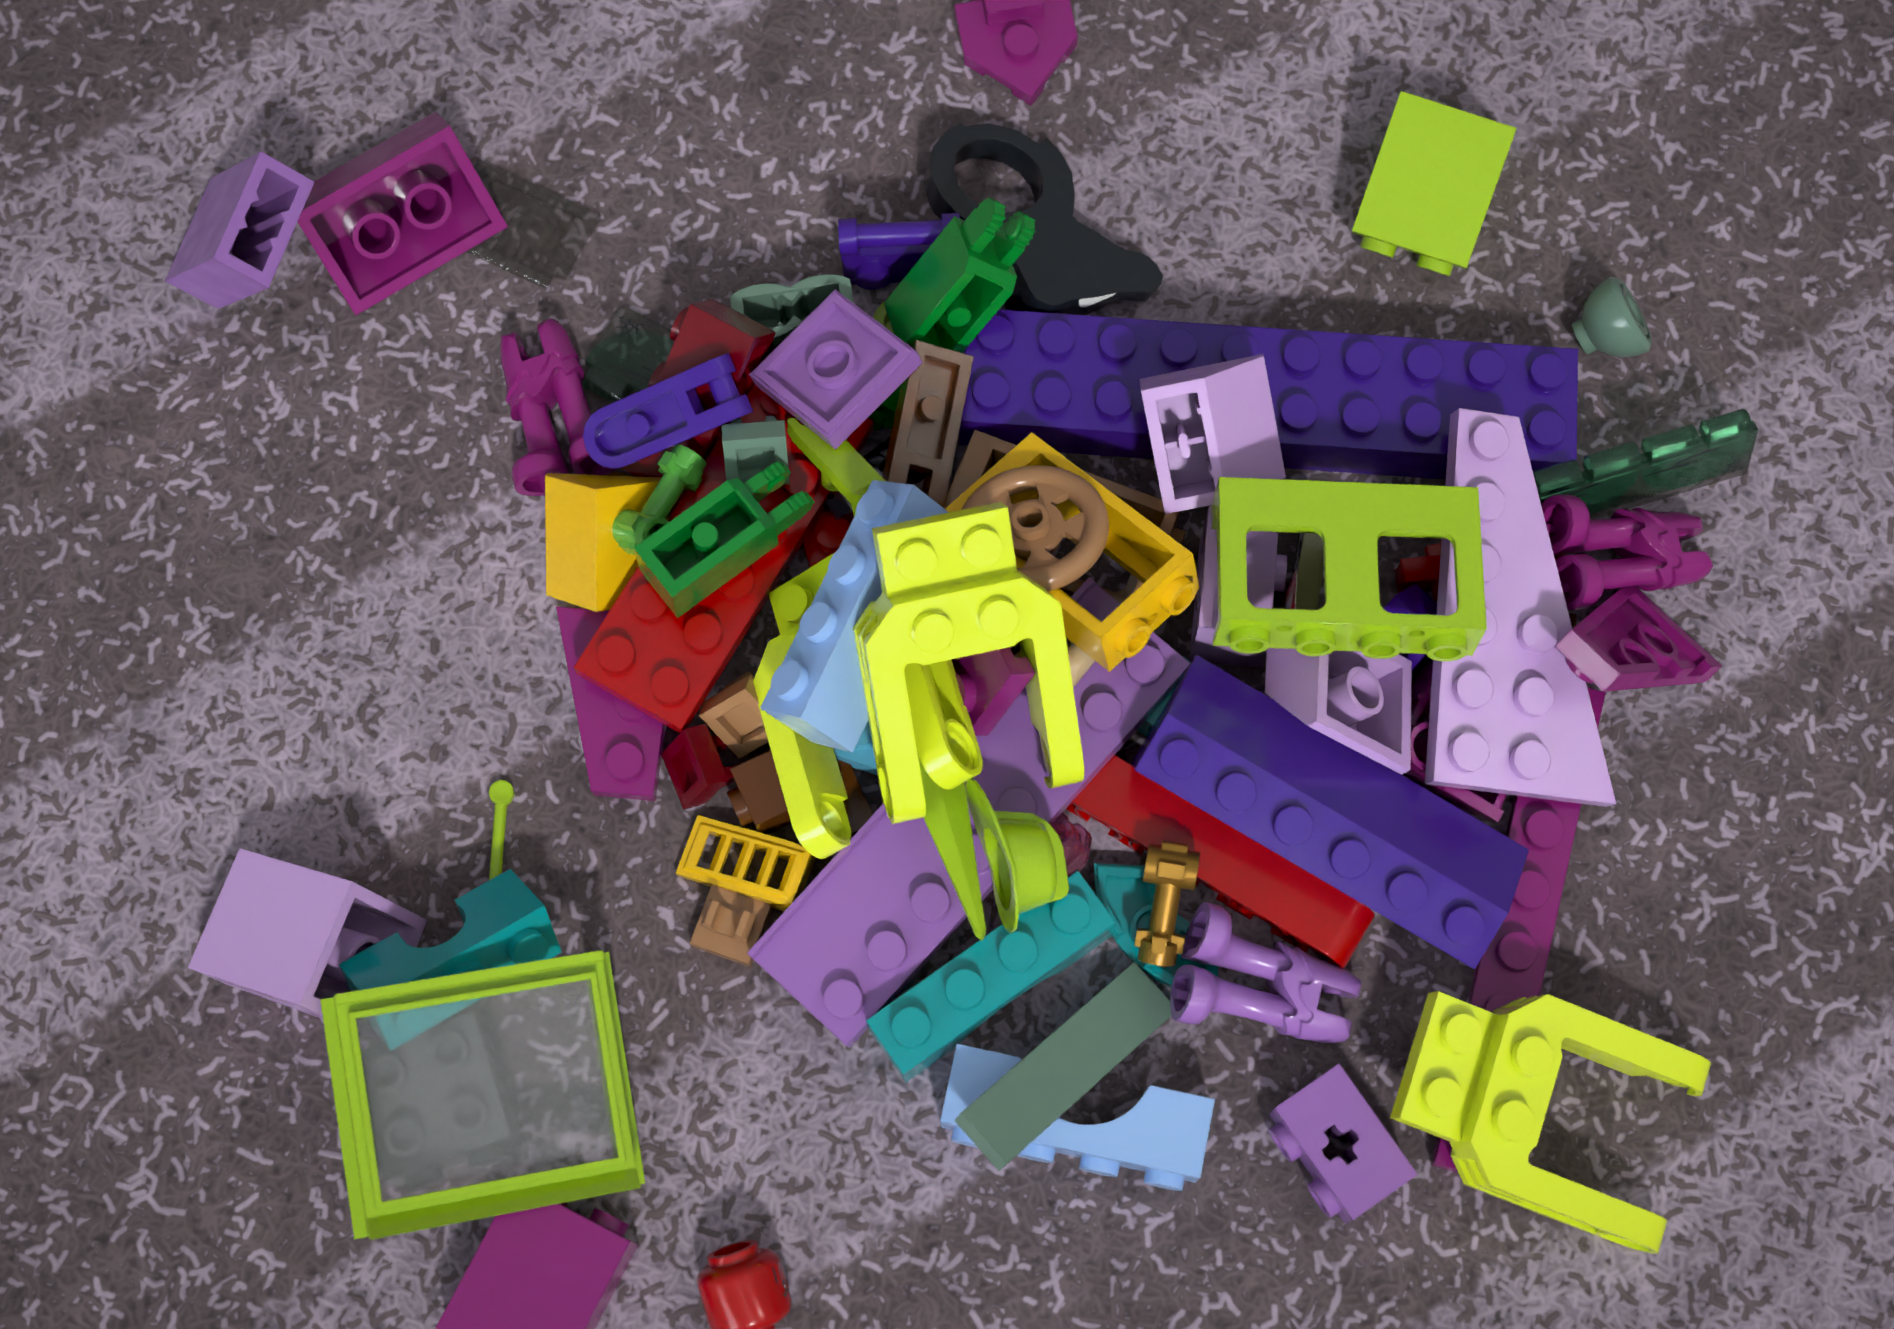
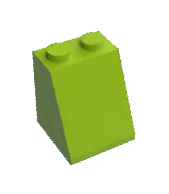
M1400 91L1352 229V233L1363 236L1359 247L1390 258L1394 257L1397 248L1419 255L1416 266L1449 277L1454 266L1465 270L1517 128Z

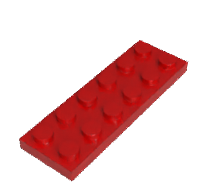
M755 384L747 395L754 412L741 417L742 423L765 422L766 416H774L777 421L785 420L788 466L791 472L789 474L790 484L782 485L779 489L761 500L759 504L766 513H769L790 496L803 491L807 492L815 502L811 510L778 535V545L679 618L670 610L638 566L573 667L577 675L678 733H681L690 725L769 598V593L776 587L826 506L825 499L835 492L827 490L822 486L821 471L793 443L788 435V419L795 417ZM867 418L846 439L858 453L873 431V420ZM722 436L706 459L707 465L701 475L703 480L695 492L686 490L667 520L668 522L727 481Z

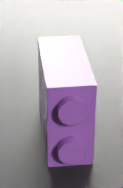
M261 151L210 178L165 282L216 308L225 307L268 289L315 182Z

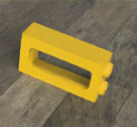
M1031 432L945 509L948 512L961 510L970 495L984 482L1004 471L1022 466L1045 465L1071 471L1088 481L1102 497L1109 515V534L1103 552L1143 582V584L1103 621H1100L1060 588L1048 592L1061 603L1066 638L1110 672L1125 657L1130 658L1138 654L1147 644L1151 633L1171 615L1174 616L1182 613L1191 604L1196 592L1200 589L1194 556L1191 551ZM1026 491L1010 496L1011 504L1013 505L1024 500L1039 498L1038 491ZM1069 499L1056 505L1063 516V520H1068L1081 513L1078 507ZM1015 555L1016 567L1023 568L1026 561Z

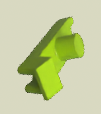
M795 418L788 419V435L793 443L821 471L822 486L830 491H839L851 503L855 517L857 505L862 496L867 492L872 480H885L847 440L835 450L808 427L800 424Z

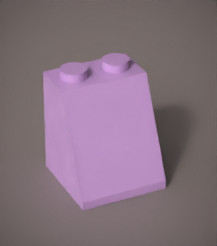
M240 848L188 968L224 984L323 1019L320 999L332 998L335 994L351 992L339 966L340 963L396 932L407 944L417 947L428 920L352 881ZM365 1017L356 1019L358 1032L379 1039L378 1034Z

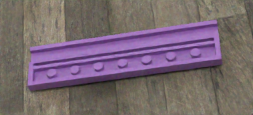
M1091 577L1071 596L1072 599L1100 621H1103L1120 605L1119 602L1098 586ZM1154 632L1151 633L1147 644L1138 654L1130 658L1125 657L1110 672L1095 661L1077 685L1073 687L1084 761V779L1082 782L1051 789L1044 782V777L1049 775L1042 754L1039 731L1031 723L1027 691L1024 688L990 734L976 736L982 755L983 768L981 773L973 777V779L979 783L994 811L1033 813L1047 821L1051 826L1178 685L1190 663ZM1066 638V642L1068 645L1071 641ZM884 803L850 839L851 845L836 854L747 953L849 1048L868 1029L866 1020L889 1005L967 919L924 819L919 818L891 824ZM969 808L981 898L983 901L993 890L990 867Z

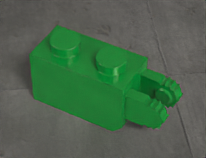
M990 197L983 199V202L979 203L978 208H975L965 221L954 216L884 302L894 334L908 345L918 340L963 353L1013 294L1017 279L1013 263L1024 252L1025 246L1029 245V242L1033 239V234L1036 232V220L1018 211L1013 213L1011 217L1009 216V220L1003 224L1004 219H1006V206Z
M777 461L772 463L745 483H742L738 477L727 480L634 547L640 571L677 618L778 545V535L811 510L815 502L807 492L803 491L790 496L769 513H766L760 506L759 502L779 489L787 481L791 472L783 462Z

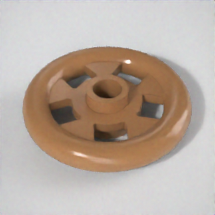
M1031 465L1004 471L980 485L966 500L961 509L964 510L998 502L1008 507L1014 553L1018 558L1027 560L1024 567L1017 568V570L1045 588L1047 592L1066 586L1084 575L1101 556L1109 534V515L1098 491L1079 475L1053 466ZM1026 491H1038V499L1024 500L1014 505L1011 504L1010 496ZM1069 499L1078 507L1081 513L1068 520H1063V516L1056 505ZM1066 537L1075 543L1076 546L1069 554L1059 560L1052 554L1057 549L1062 538Z

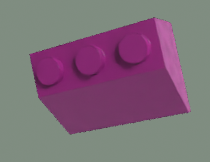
M437 112L430 114L314 181L315 183L297 222L355 315L365 311L508 227L452 128Z

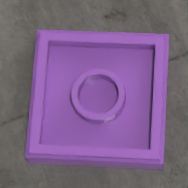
M835 289L749 376L758 388L836 450L922 364V361L917 351Z

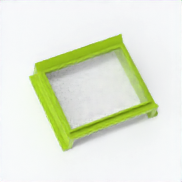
M600 950L335 994L332 998L320 999L354 1239L368 1237L370 1240L638 1189L641 1188V1184H645L609 952Z

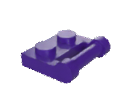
M942 213V220L857 224V218L838 219L839 249L844 277L850 279L851 285H857L869 290L881 289L890 283L901 282L954 216L960 218V213Z

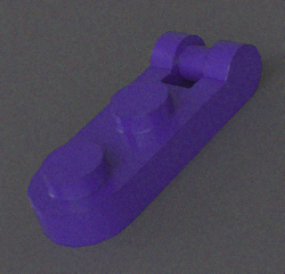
M727 353L594 412L587 420L583 433L585 449L590 457L603 467L612 469L624 467L754 412L747 394L740 396L731 375L737 370L730 354ZM708 384L717 406L704 411L695 389Z

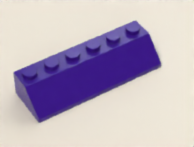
M1198 655L1194 656L1131 763L1133 769L1473 969L1477 967L1509 913L1529 849L1403 775L1307 726L1273 699Z

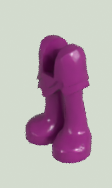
M552 318L537 324L541 345L544 353L530 358L521 337L516 331L502 335L500 342L501 364L507 387L506 402L510 405L511 419L522 422L528 453L513 463L511 477L516 492L525 496H545V475L547 473L571 474L549 412L557 402L569 438V459L573 472L586 475H609L617 469L601 466L590 457L585 449L583 440L584 426L592 413L582 387L584 372L569 334L557 320Z
M1568 494L1550 496L1541 505L1554 557H1559L1555 562L1568 611L1581 610L1593 606L1605 590L1637 586L1643 591H1654L1689 585L1707 576L1713 567L1708 552H1682L1680 541L1695 537L1702 532V520L1699 516L1674 511H1649L1638 507L1632 510L1617 509L1612 514L1611 519H1590V513L1585 502L1579 497ZM1612 549L1622 559L1595 560L1587 554L1574 553Z

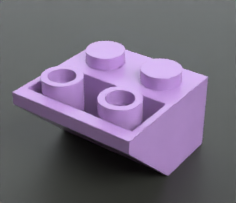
M1263 354L1139 379L1165 514L1212 505L1219 477L1286 478Z

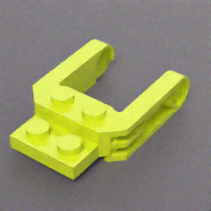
M1002 502L872 528L882 594L877 601L870 602L854 625L853 632L878 780L884 807L891 824L926 816L923 783L904 668L909 663L928 665L1015 646L1019 642L1021 657H1027L1035 671L1034 676L1026 685L1031 723L1039 731L1042 754L1049 775L1044 777V782L1050 789L1082 782L1084 779V761L1061 603L1047 592L1045 588L1017 570L1008 507Z
M833 554L769 593L780 635L768 642L753 680L759 701V709L771 687V679L775 671L782 664L799 630L801 618L811 606L828 571V564ZM952 660L928 665L918 663L907 664L904 668L919 759L927 774L937 785L947 790L953 789L980 774L983 768V760L967 707L962 700ZM760 709L791 824L799 842L811 855L819 859H825L851 845V827L843 802L848 797L834 749L812 743Z
M1439 991L1428 993L1390 1118L1449 1141L1452 1146L1450 1156L1464 1185L1603 1239L1638 1251L1658 1254L1667 1224L1665 1218L1532 1166L1528 1161L1531 1150L1538 1143L1563 1057L1561 1049L1629 1076H1648L1674 1086L1688 1089L1686 1094L1690 1096H1702L1711 1062L1696 1053L1549 994L1539 997H1520L1494 1010L1492 1013Z

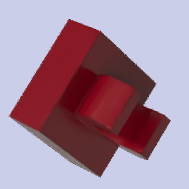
M706 724L685 728L661 753L683 810L707 803L722 787L730 785L734 781L730 769L740 765L723 766L718 753L725 750L727 745L717 735L711 737Z

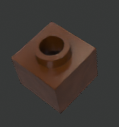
M771 750L730 769L737 788L726 793L741 826L754 822L758 832L768 835L791 824Z

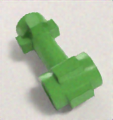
M680 444L674 445L671 452L665 451L658 462L660 466L658 471L663 476L641 512L624 510L617 515L613 522L612 533L615 541L619 544L618 546L626 553L635 555V546L669 523L666 517L684 489L696 491L703 480L701 475L707 465L706 461L699 454Z

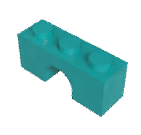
M509 869L455 899L464 925L453 938L445 943L428 948H417L407 944L396 932L340 963L339 966L352 992L551 959L562 951L545 905ZM482 998L365 1017V1019L388 1049L392 1051Z

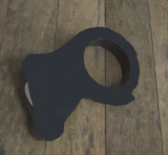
M961 123L948 129L933 146L926 168L924 188L930 207L941 220L942 213H960V219L965 221L971 212L979 206L977 202L970 199L960 188L953 172L955 165L968 159L987 158L1004 163L1019 172L1031 187L1035 204L1020 212L1036 220V232L1033 234V239H1031L1029 245L1025 246L1024 252L1013 263L1017 279L1013 294L1006 301L1005 310L1088 315L1115 301L1133 300L1146 302L1161 285L1163 275L1158 265L1148 256L1117 246L1073 217L1075 203L1073 175L1064 156L1048 139L1039 144L1017 130L989 123L963 126ZM1005 212L1006 219H1004L1003 224L1009 220V216L1011 217L1013 213L1017 212Z

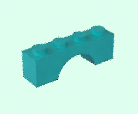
M1079 871L1068 877L1069 890L1064 898L1019 914L1017 930L1014 933H1009L1003 924L986 935L983 941L979 940L866 1020L870 1033L905 1083L956 1048V1045L961 1044L977 1027L1015 998L1043 980L1061 973L1112 936L1116 921Z

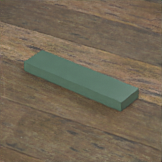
M1133 962L961 1112L954 1121L997 1170H1002L1171 1017L1170 1000Z

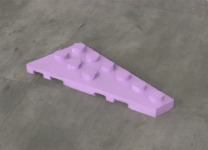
M1459 408L1450 414L1445 486L1478 487L1487 630L1473 656H1465L1455 661L1433 660L1425 784L1603 807L1616 805L1586 682L1570 670L1565 656L1555 647L1572 629L1520 419L1516 416ZM1442 539L1436 615H1452L1457 610L1454 549L1448 539Z

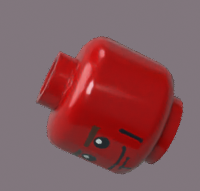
M745 1240L723 1246L707 1255L708 1265L698 1274L697 1287L710 1329H776L775 1324L787 1316L792 1307L791 1295L778 1254L771 1249L759 1248L757 1240Z

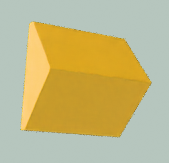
M547 473L545 475L547 596L595 612L612 608L638 567L636 555L626 553L615 541L612 533L613 522L617 515L624 510L641 512L662 477Z

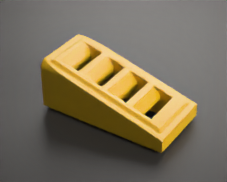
M697 815L676 870V875L709 887L715 885L769 903L774 909L785 912L804 891L816 857L811 855L800 844ZM709 834L720 837V841L710 868L705 869L698 867V863ZM735 842L743 845L734 872L732 876L723 874L722 870L732 843ZM755 850L766 854L754 883L745 880ZM779 857L789 862L779 889L768 887Z

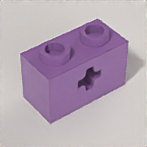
M1337 1064L1269 1113V1116L1275 1123L1273 1127L1268 1129L1272 1140L1289 1162L1292 1163L1299 1158L1314 1179L1307 1184L1308 1191L1328 1218L1338 1213L1346 1224L1418 1175L1340 1064ZM1326 1130L1334 1139L1342 1135L1349 1139L1351 1146L1344 1152L1349 1164H1346L1340 1157H1335L1329 1161L1324 1156L1322 1149L1329 1143L1328 1137L1324 1133Z

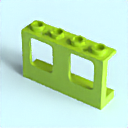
M1219 477L1211 505V529H1217L1218 621L1213 634V646H1230L1232 650L1245 654L1260 653L1268 648L1296 649L1298 653L1306 656H1323L1333 651H1359L1364 656L1374 659L1391 658L1400 653L1427 654L1429 658L1436 661H1455L1465 656H1473L1487 630L1478 487ZM1267 531L1318 534L1323 541L1325 605L1319 610L1271 609L1253 606L1247 597L1246 535L1248 532ZM1381 536L1448 539L1454 549L1456 612L1452 615L1397 614L1385 611L1379 599L1377 539Z

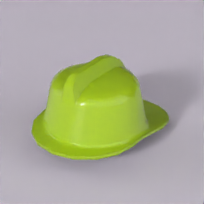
M971 778L966 782L970 812L990 867L995 901L1004 928L1009 933H1014L1017 930L1019 914L1049 902L1060 900L1067 895L1069 883L1064 849L1057 832L1047 821L1033 813L994 811L979 783Z

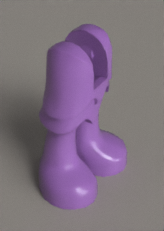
M1203 902L1198 907L1185 933L1181 957L1203 965L1219 966L1265 978L1271 993L1221 979L1204 968L1190 964L1182 965L1175 973L1171 988L1170 1009L1172 1019L1184 1024L1197 1025L1210 1012L1224 1013L1274 1026L1278 1033L1293 1036L1297 1039L1328 1044L1344 1042L1348 1039L1352 1029V1022L1330 1012L1317 1010L1321 991L1328 995L1334 994L1347 998H1358L1362 984L1361 980L1346 969L1313 957L1297 946L1291 948L1277 941L1272 949L1245 940L1232 933L1231 915L1222 906Z

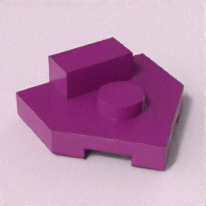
M978 0L954 4V15L964 65L982 76L987 74L1011 89L1014 96L1029 105L1034 103L1058 66L1066 61L1077 46L1078 36L1070 0Z

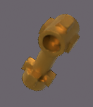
M1163 840L1162 846L1149 844L1143 882L1156 885L1149 928H1137L1134 945L1139 947L1137 959L1144 963L1157 966H1175L1177 953H1183L1185 935L1174 933L1181 888L1195 889L1200 852L1188 850V844Z

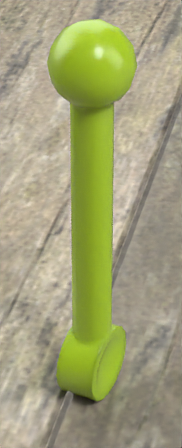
M505 780L496 781L489 788V797L495 804L489 880L502 874L507 805L513 801L515 796L512 785Z

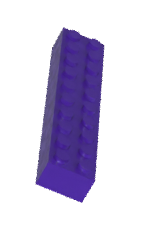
M998 310L964 350V354L974 356L959 430V446H968L974 430L1018 445L1032 432L1059 453L1154 459L1139 379L1263 354L1284 468L1446 479L1450 414L1459 408L1519 417L1536 486L1561 488L1577 464L1578 349Z

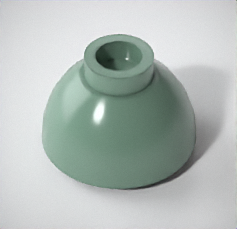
M1613 276L1601 282L1591 292L1585 302L1582 318L1572 323L1575 336L1587 355L1598 350L1614 357L1638 356L1648 352L1652 344L1648 325L1633 295L1621 279Z

